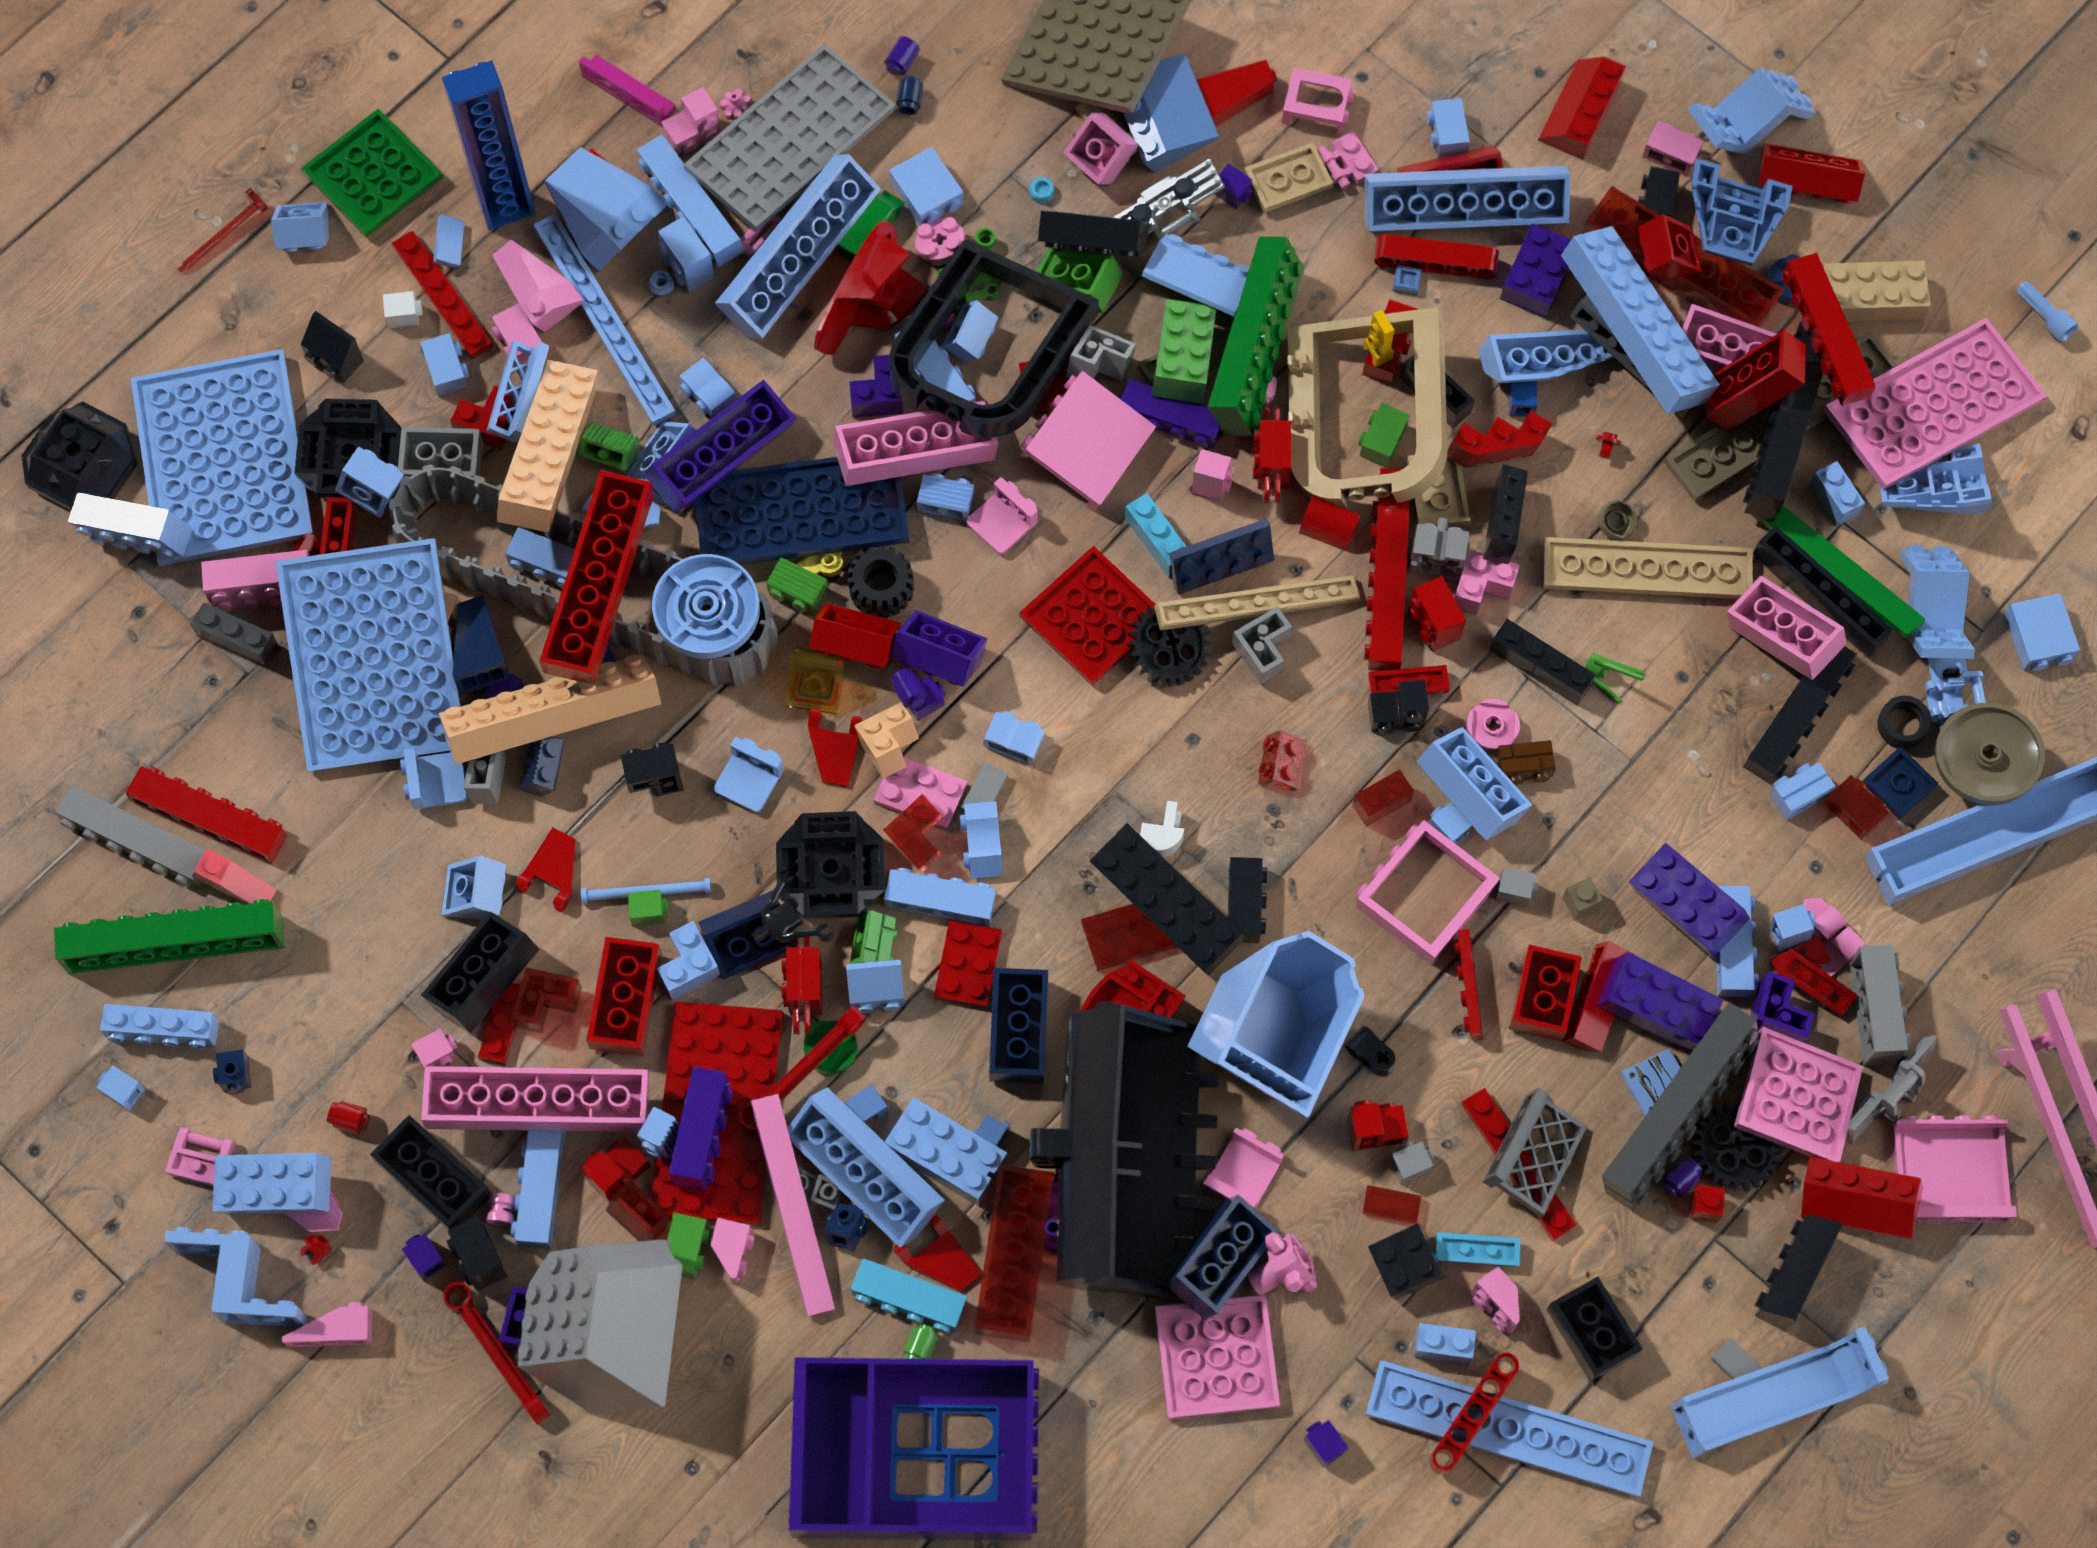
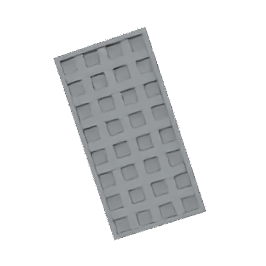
M823 44L684 164V170L757 232L805 190L834 155L846 154L895 111L896 104L827 45Z

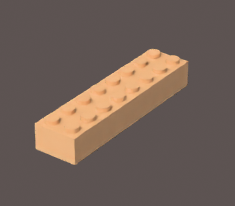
M547 360L498 499L497 522L549 533L596 394L598 370Z
M641 654L630 655L620 661L601 664L595 685L562 677H554L547 682L537 685L530 684L520 690L502 692L496 697L485 700L478 699L471 704L461 707H450L444 712H440L439 717L454 762L459 764L661 705L656 678L646 658Z

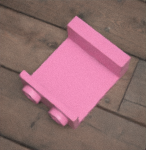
M1236 1128L1232 1139L1216 1164V1169L1204 1181L1202 1190L1223 1202L1239 1194L1255 1209L1281 1165L1284 1154L1280 1153L1281 1149L1270 1142L1264 1144L1257 1140V1136L1247 1129L1241 1131Z

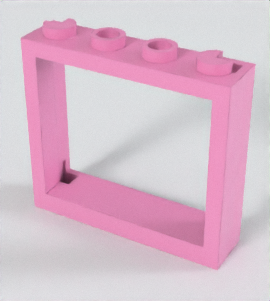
M1423 820L1419 826L1414 824L1405 835L1407 840L1402 846L1397 844L1389 854L1390 861L1386 865L1381 863L1372 875L1374 880L1369 885L1363 884L1356 894L1358 897L1356 907L1429 964L1433 965L1458 935V930L1463 929L1496 889L1500 878ZM1422 836L1483 882L1432 945L1371 899Z

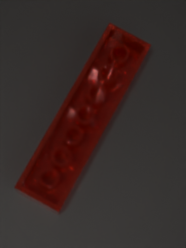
M1610 187L1586 220L1582 234L1613 226L1648 278L1691 304L1759 328L1763 327L1779 304L1785 289L1740 262L1703 252L1701 239L1695 235L1701 273L1670 278H1660L1649 273L1644 265L1645 257L1639 242L1640 233L1638 227L1655 219L1660 214L1617 188Z

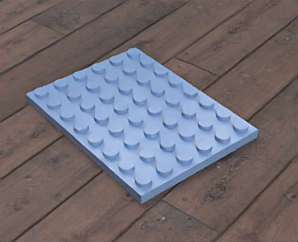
M283 349L131 378L149 506L169 510L192 527L184 556L173 555L172 558H166L158 555L156 552L159 566L299 540L309 532L314 535L307 487L294 474L298 432L286 357Z
M436 539L275 561L307 772L404 758V750L411 748L415 749L417 755L450 751L439 713L444 712L450 707H461L459 692L452 675L454 657Z

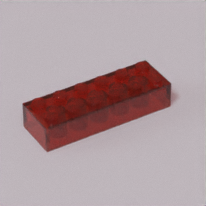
M999 1165L974 1327L976 1335L1030 1342L1046 1238L1045 1224L1049 1218L1054 1172Z

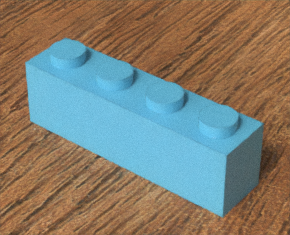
M862 1258L851 1287V1294L855 1296L854 1299L865 1305H870L871 1302L881 1305L880 1309L889 1314L903 1313L908 1315L907 1319L917 1324H922L923 1321L933 1324V1328L936 1331L948 1334L949 1331L956 1333L968 1302L965 1295Z

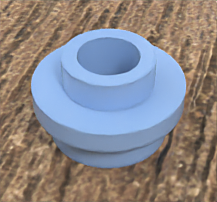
M657 271L649 279V288L656 295H667L674 288V279L665 271ZM660 282L666 283L664 286H657Z

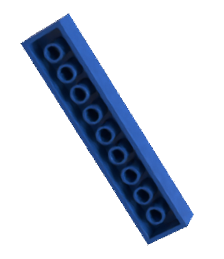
M493 61L479 62L473 67L461 71H452L448 75L441 77L477 200L488 230L490 231L536 215L505 94Z

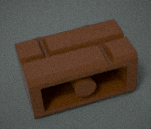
M1551 740L1498 745L1497 766L1514 785L1524 782L1523 780L1534 779V782L1537 783L1546 782L1555 773L1556 766Z

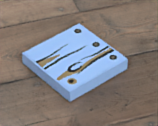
M1669 1048L1620 1073L1644 1117L1680 1070V1066Z

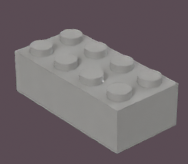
M1893 945L1860 946L1849 961L1852 989L1853 992L1858 994L1854 999L1863 1066L1893 1065L1899 1061L1911 1045L1910 1034L1905 1032L1904 1022L1907 1020L1906 1007L1901 1005L1900 998L1903 994V984L1901 979H1898L1896 970L1899 968V957L1897 953H1894Z

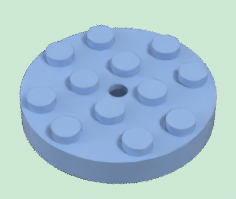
M701 554L677 562L662 575L653 593L652 612L659 634L670 647L689 657L711 659L722 657L735 651L750 638L758 623L760 603L756 585L752 577L742 566L723 556ZM704 605H710L712 607L708 611L701 610Z

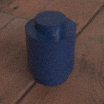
M906 76L899 81L896 105L898 106V111L902 114L915 115L921 107L923 83L917 77Z

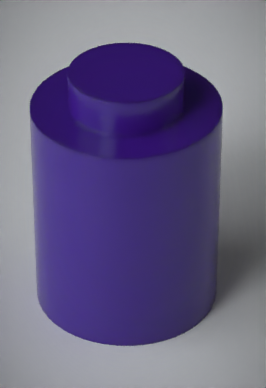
M900 36L884 61L887 71L895 76L905 75L920 52L919 45L908 37Z

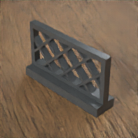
M1537 1088L1525 1096L1482 1182L1490 1188L1497 1186L1541 1217L1545 1214L1587 1126L1546 1098L1548 1093L1541 1088ZM1543 1108L1551 1112L1554 1122L1544 1124L1541 1114ZM1563 1124H1569L1577 1130L1573 1138L1566 1139ZM1555 1126L1560 1141L1550 1142L1546 1128ZM1539 1129L1543 1144L1533 1146L1530 1134L1532 1130ZM1561 1145L1564 1153L1562 1160L1555 1161L1551 1146ZM1545 1148L1548 1163H1538L1535 1153L1536 1149ZM1528 1151L1532 1166L1522 1168L1519 1155L1521 1152ZM1540 1168H1551L1552 1182L1544 1183ZM1534 1170L1538 1185L1528 1186L1524 1172ZM1517 1173L1521 1188L1515 1189L1506 1183L1510 1174ZM1529 1190H1540L1542 1196L1540 1206L1532 1201Z

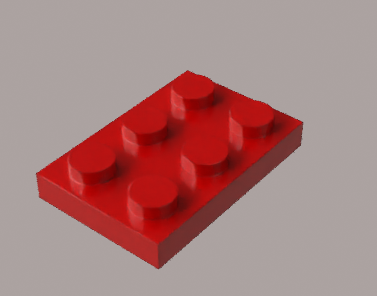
M949 920L934 999L987 1009L1002 929Z

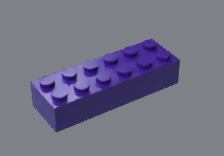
M763 379L651 464L644 477L652 483L655 490L678 515L787 431L797 418Z

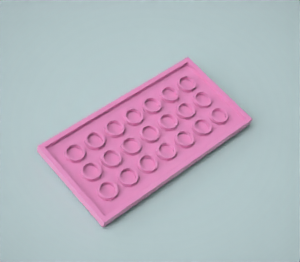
M1985 318L1873 379L1876 388L1870 398L1841 406L1839 400L1836 399L1827 404L1823 411L1884 490L2043 402L2047 395L1990 321Z

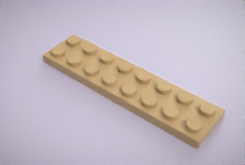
M1544 537L1543 589L1739 599L1753 584L1752 548Z

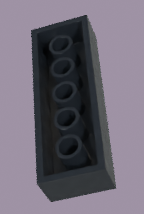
M1127 822L1089 861L1207 976L1246 938Z

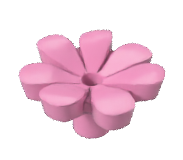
M736 89L732 93L727 92L725 100L720 101V108L725 109L724 117L730 119L734 114L735 119H737L742 112L744 113L750 108L748 105L752 102L750 96H743L744 93L741 89Z

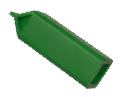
M886 190L876 195L838 243L839 255L852 263L860 247L880 221H888L893 224L898 218L905 202Z

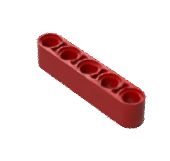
M1389 234L1380 235L1376 238L1374 263L1380 267L1396 269L1397 265L1422 269L1421 272L1477 279H1493L1497 276L1499 251L1494 247Z
M1504 1352L1495 1358L1434 1449L1429 1459V1465L1435 1473L1445 1475L1455 1467L1517 1374L1519 1361L1514 1354ZM1501 1361L1508 1362L1512 1367V1372L1509 1374L1502 1373L1498 1368V1363ZM1483 1385H1493L1496 1388L1497 1395L1494 1397L1487 1396L1483 1392ZM1470 1407L1478 1408L1481 1412V1419H1471L1467 1414V1409ZM1455 1430L1462 1431L1466 1436V1441L1464 1443L1455 1442L1452 1438V1432ZM1440 1453L1446 1454L1450 1458V1465L1446 1467L1439 1465L1436 1461V1455Z

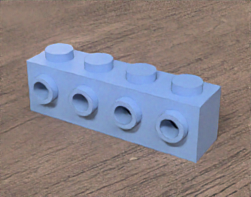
M104 1004L100 1031L112 1042H124V1040L146 1045L153 1042L176 1047L179 1044L203 1049L205 1047H216L220 1021L213 1012Z

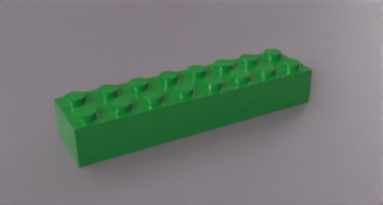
M1259 237L1208 404L1209 410L1225 435L1253 436L1254 430L1260 422V411L1262 405L1266 402V391L1268 384L1273 378L1272 371L1275 361L1279 358V347L1281 340L1285 337L1287 320L1291 317V306L1293 299L1297 296L1298 282L1304 273L1303 263L1299 260L1295 248L1292 247L1287 237Z
M258 899L253 901V904L245 905L233 902L228 903L226 907L220 908L202 906L199 910L195 911L176 909L170 914L162 915L157 912L146 913L144 917L137 918L133 916H120L117 920L112 921L94 919L88 924L68 922L64 923L62 927L54 928L55 959L68 974L285 948L283 916L274 902L267 899Z

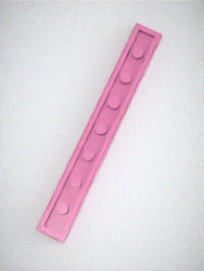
M776 1094L752 1100L751 1106L806 1315L809 1317L834 1310L832 1295L779 1095Z

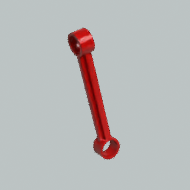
M856 1006L851 1007L838 1020L836 1026L762 1098L778 1094L780 1102L785 1099L847 1037L856 1033L866 1022L867 1017ZM750 1102L742 1107L739 1118L745 1130L758 1132L757 1126H750L744 1121L745 1113L752 1109Z
M454 1282L448 1285L443 1293L445 1304L452 1312L460 1314L533 1421L538 1425L548 1418L550 1413L474 1306L472 1291L462 1282ZM456 1289L468 1291V1299L461 1306H453L449 1302L450 1294Z

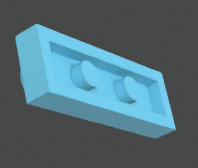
M1437 1232L1435 1254L1438 1261L1518 1267L1520 1261V1238Z

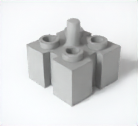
M1439 518L1437 526L1432 523L1417 524L1408 573L1425 576L1436 574L1439 577L1443 576L1445 579L1460 581L1462 569L1466 561L1469 532L1463 531L1458 527H1450L1447 531L1448 519Z

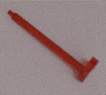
M251 188L245 191L248 201L252 204L183 261V265L178 268L180 272L192 267L257 210L263 214L268 209L263 200Z

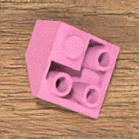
M1498 1266L1476 1283L1471 1292L1473 1296L1472 1301L1481 1311L1486 1310L1491 1315V1322L1500 1332L1505 1331L1510 1335L1520 1321L1518 1288Z

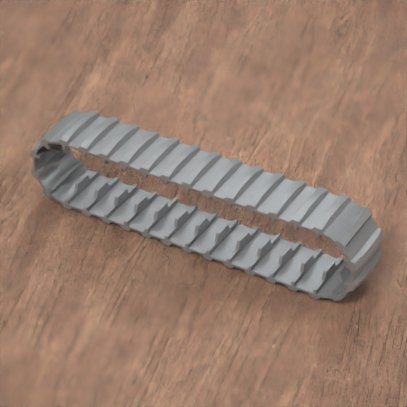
M433 464L423 466L422 471L415 473L411 477L405 476L400 483V488L395 498L390 499L389 516L393 523L392 529L396 544L423 540L419 536L417 529H411L410 525L417 524L414 512L416 511L420 514L425 508L424 504L435 499L439 503L442 502L441 497H451L454 503L457 500L460 504H463L465 500L473 503L475 511L478 512L481 509L483 513H487L488 509L498 512V499L503 485L499 484L496 487L488 484L485 478L478 475L474 477L467 476L460 468L451 466L449 469L434 468ZM557 509L549 533L544 532L545 536L548 539L552 537L555 541H557L558 537L568 540L569 546L574 548L584 520L576 513L570 512L566 514ZM642 540L639 542L632 565L639 567L642 576L647 574L648 577H651L653 573L662 576L672 565L683 559L679 558L676 552L666 549L661 551L654 548L651 542ZM444 546L441 551L437 549L440 571L445 581L452 584L456 581L463 583L470 591L475 593L479 591L486 592L493 600L498 602L506 600L513 603L516 609L521 611L526 609L532 610L538 614L539 618L547 621L550 618L553 619L560 597L551 594L548 585L545 584L543 587L538 583L535 588L527 584L525 576L521 575L519 578L518 575L514 574L513 578H510L503 574L502 568L499 566L495 569L493 565H490L489 569L480 566L476 557H473L471 560L470 556H466L464 560L458 558L451 547L449 550ZM762 592L758 593L760 603L758 622L760 628H755L753 632V638L758 641L751 640L750 644L746 643L744 645L746 652L737 656L734 655V651L730 653L731 657L699 659L683 655L670 647L659 632L657 635L648 632L643 622L640 625L636 621L633 625L623 622L620 613H617L608 642L611 646L618 649L621 646L629 648L633 651L634 655L643 654L644 656L656 659L659 665L664 667L672 665L680 668L682 674L691 677L695 674L703 677L705 682L715 686L717 683L733 684L735 688L744 686V681L757 674L762 675L768 669L767 662L772 652H776L778 634L773 621L772 606Z

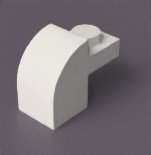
M1167 801L1163 826L1142 823L1140 836L1163 858L1174 854L1183 841L1184 829L1179 828L1182 812L1177 811L1178 802Z

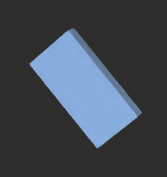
M443 214L437 217L434 263L455 269L460 266L464 230L463 220Z

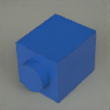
M1537 381L1509 383V416H1527L1530 411L1536 413L1538 406Z

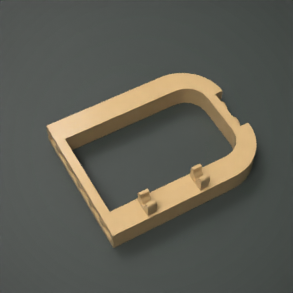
M1438 307L1385 314L1394 328V334L1414 332L1416 452L1408 466L1401 471L1391 474L1330 479L1322 475L1319 344L1367 338L1370 332L1372 316L1288 327V421H1291V469L1308 497H1315L1347 509V499L1362 500L1364 497L1369 496L1383 498L1393 494L1397 503L1418 497L1437 481L1447 459L1444 318Z

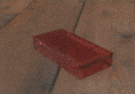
M1367 1185L1362 1214L1417 1224L1422 1196Z

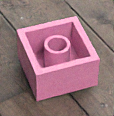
M1090 113L1063 153L1097 184L1111 185L1139 144L1105 113Z

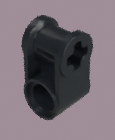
M1363 1025L1344 1045L1346 1050L1355 1059L1362 1062L1375 1075L1385 1077L1394 1070V1052L1368 1027ZM1378 1058L1380 1060H1384L1385 1058L1388 1059L1387 1064L1381 1063L1379 1065Z

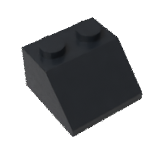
M317 311L312 314L301 342V347L304 351L303 356L313 366L318 364L324 368L323 371L334 380L338 378L345 383L364 361L355 337Z

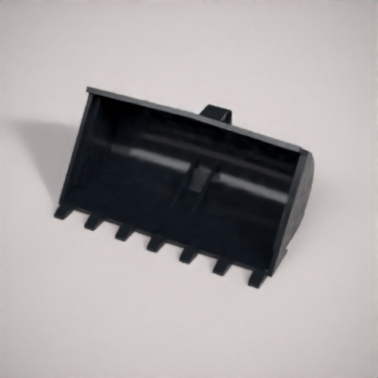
M1109 1001L1096 1003V1009L1079 1011L1068 1016L1060 1129H1031L1029 1157L1036 1168L1058 1169L1056 1284L1085 1291L1144 1294L1146 1299L1182 1300L1163 1282L1197 1238L1194 1237V1212L1214 1211L1213 1197L1195 1196L1196 1170L1216 1169V1156L1197 1154V1129L1217 1128V1115L1198 1114L1199 1088H1218L1219 1075L1199 1073L1200 1054L1187 1047L1197 1025Z

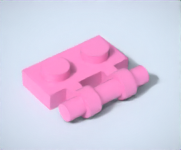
M1353 131L1332 141L1331 147L1334 150L1333 152L1328 151L1325 145L1317 149L1325 167L1327 166L1332 173L1331 178L1335 184L1340 185L1342 190H1346L1351 186L1348 181L1351 177L1356 185L1365 181V174H1378V167ZM1340 160L1345 169H1340L1336 162Z

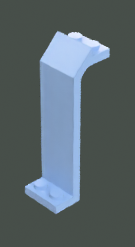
M1862 1327L1827 1346L1682 1397L1671 1405L1670 1408L1692 1459L1705 1455L1712 1449L1852 1399L1888 1383L1887 1380L1889 1378L1886 1365L1879 1359L1875 1350L1873 1337L1867 1332L1865 1327Z

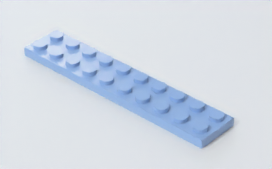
M1380 1360L1365 1416L1442 1439L1475 1388ZM1483 1391L1489 1397L1496 1396V1394ZM1501 1396L1468 1447L1639 1498L1653 1441ZM1470 1407L1467 1409V1414L1471 1419H1481V1412L1478 1408ZM1455 1430L1452 1432V1438L1455 1442L1464 1443L1466 1441V1436L1462 1431Z

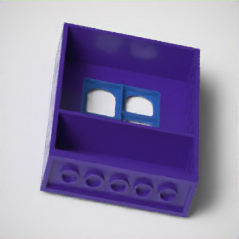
M795 1357L789 1532L792 1538L1031 1541V1533H1037V1511H1032V1504H1038V1482H1032V1476H1038V1454H1032L1033 1447H1038V1425H1033V1419H1039V1397H1033V1390L1039 1391V1368H1033V1360ZM901 1413H928L931 1416V1445L928 1448H901L898 1446V1416ZM953 1413L985 1416L993 1427L991 1440L985 1446L976 1449L945 1448L942 1444L944 1415ZM899 1460L943 1461L945 1465L944 1492L941 1495L898 1494L896 1491L897 1462ZM976 1460L983 1462L989 1467L992 1473V1483L986 1492L975 1496L958 1495L956 1493V1464L958 1461Z

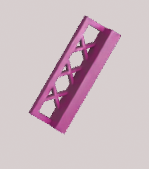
M597 54L591 61L584 56L579 61L583 78L662 127V122L668 119L676 110L675 103Z

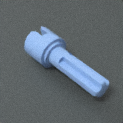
M2028 281L2019 286L2017 293L2046 321V329L2059 341H2066L2076 332L2079 324L2065 310L2058 311Z

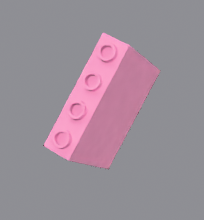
M1081 371L1077 377L1072 375L1063 387L1067 389L1063 396L1058 394L1049 407L1053 410L1048 416L1043 414L1035 425L1038 431L1034 436L1029 434L1021 444L1024 450L1019 456L1022 458L1026 454L1087 499L1088 502L1085 506L1094 512L1102 504L1156 426L1084 371Z
M1902 1116L1900 1120L1893 1124L1895 1172L1919 1177L1922 1180L1923 1191L1916 1223H2010L2017 1217L2016 1206H2011L2004 1127L2008 1124V1119L1999 1120L1998 1116H1984L1982 1120H1971V1116H1957L1954 1118L1955 1120H1944L1943 1116L1927 1117V1120H1917L1916 1116Z

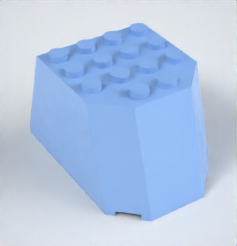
M1310 931L1273 941L1221 975L1187 1047L1301 1116L1309 1118L1364 999L1363 989L1359 988L1354 967H1356L1354 959Z

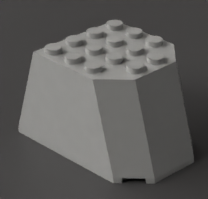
M664 1239L586 1246L549 1252L530 1280L526 1292L527 1301L522 1321L523 1330L521 1345L518 1349L519 1359L517 1367L593 1414L665 1407L682 1273V1264L680 1260H676L669 1249L671 1247L669 1241Z

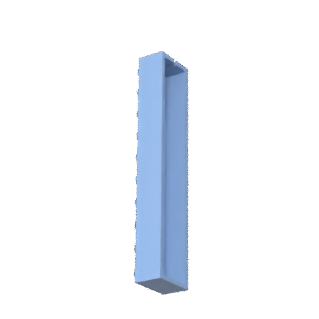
M2097 757L2037 781L2026 795L2013 802L2002 805L1980 804L1872 848L1865 857V861L1874 879H1881L1878 886L1888 906L2097 821Z

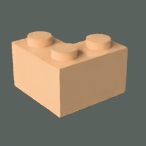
M901 702L854 725L861 746L883 779L907 767L900 748L918 740L919 737L913 718Z

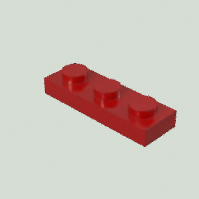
M1447 665L1368 672L1370 693L1396 691L1399 681L1425 680L1427 695L1449 693L1450 691Z
M1791 948L1775 969L1782 976L1795 980V985L1840 1016L1844 1015L1858 995Z
M512 983L492 1007L478 1054L479 1060L506 1065L528 990L527 986Z

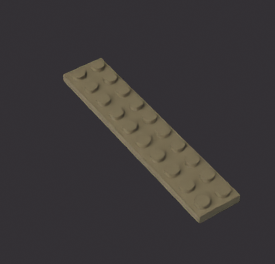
M1871 332L1856 340L1873 379L1897 367V364ZM1824 373L1806 432L1829 418L1823 409L1827 404L1838 399L1833 396L1830 379ZM1772 404L1729 431L1718 425L1665 458L1664 463L1694 502L1756 464L1758 459L1756 455L1764 439L1763 432L1771 416L1770 409Z

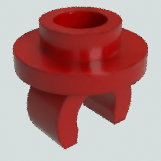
M1603 432L1602 435L1596 436V440L1602 442L1599 456L1609 458L1613 445L1621 446L1622 441L1617 439L1618 435Z
M320 1234L308 1235L305 1239L306 1246L301 1249L300 1255L305 1256L310 1251H313L314 1259L311 1261V1264L320 1263L324 1256H328L331 1252L328 1239Z

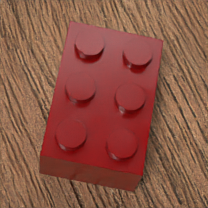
M826 603L814 619L809 648L816 649V652L819 654L841 656L845 661H861L871 668H885L891 660L897 633L902 623Z
M1529 944L1524 955L1509 1029L1562 1042L1567 1032L1582 957Z

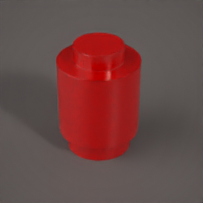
M344 1101L339 1103L333 1102L327 1115V1123L332 1124L334 1128L355 1134H360L362 1130H366L370 1122L367 1108Z

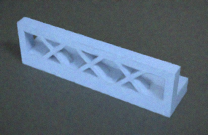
M516 340L511 343L488 424V432L513 443L520 439L540 382L549 345L539 342L534 348H531ZM517 350L529 355L527 363L520 365L515 356ZM517 371L521 384L514 387L509 376ZM507 394H511L515 401V406L510 409L507 408L503 401L504 396ZM505 416L509 424L508 431L496 426L499 417Z

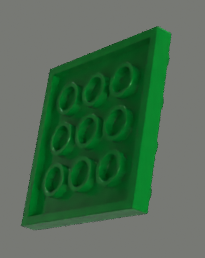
M379 108L301 167L302 173L365 238L443 179L442 172Z

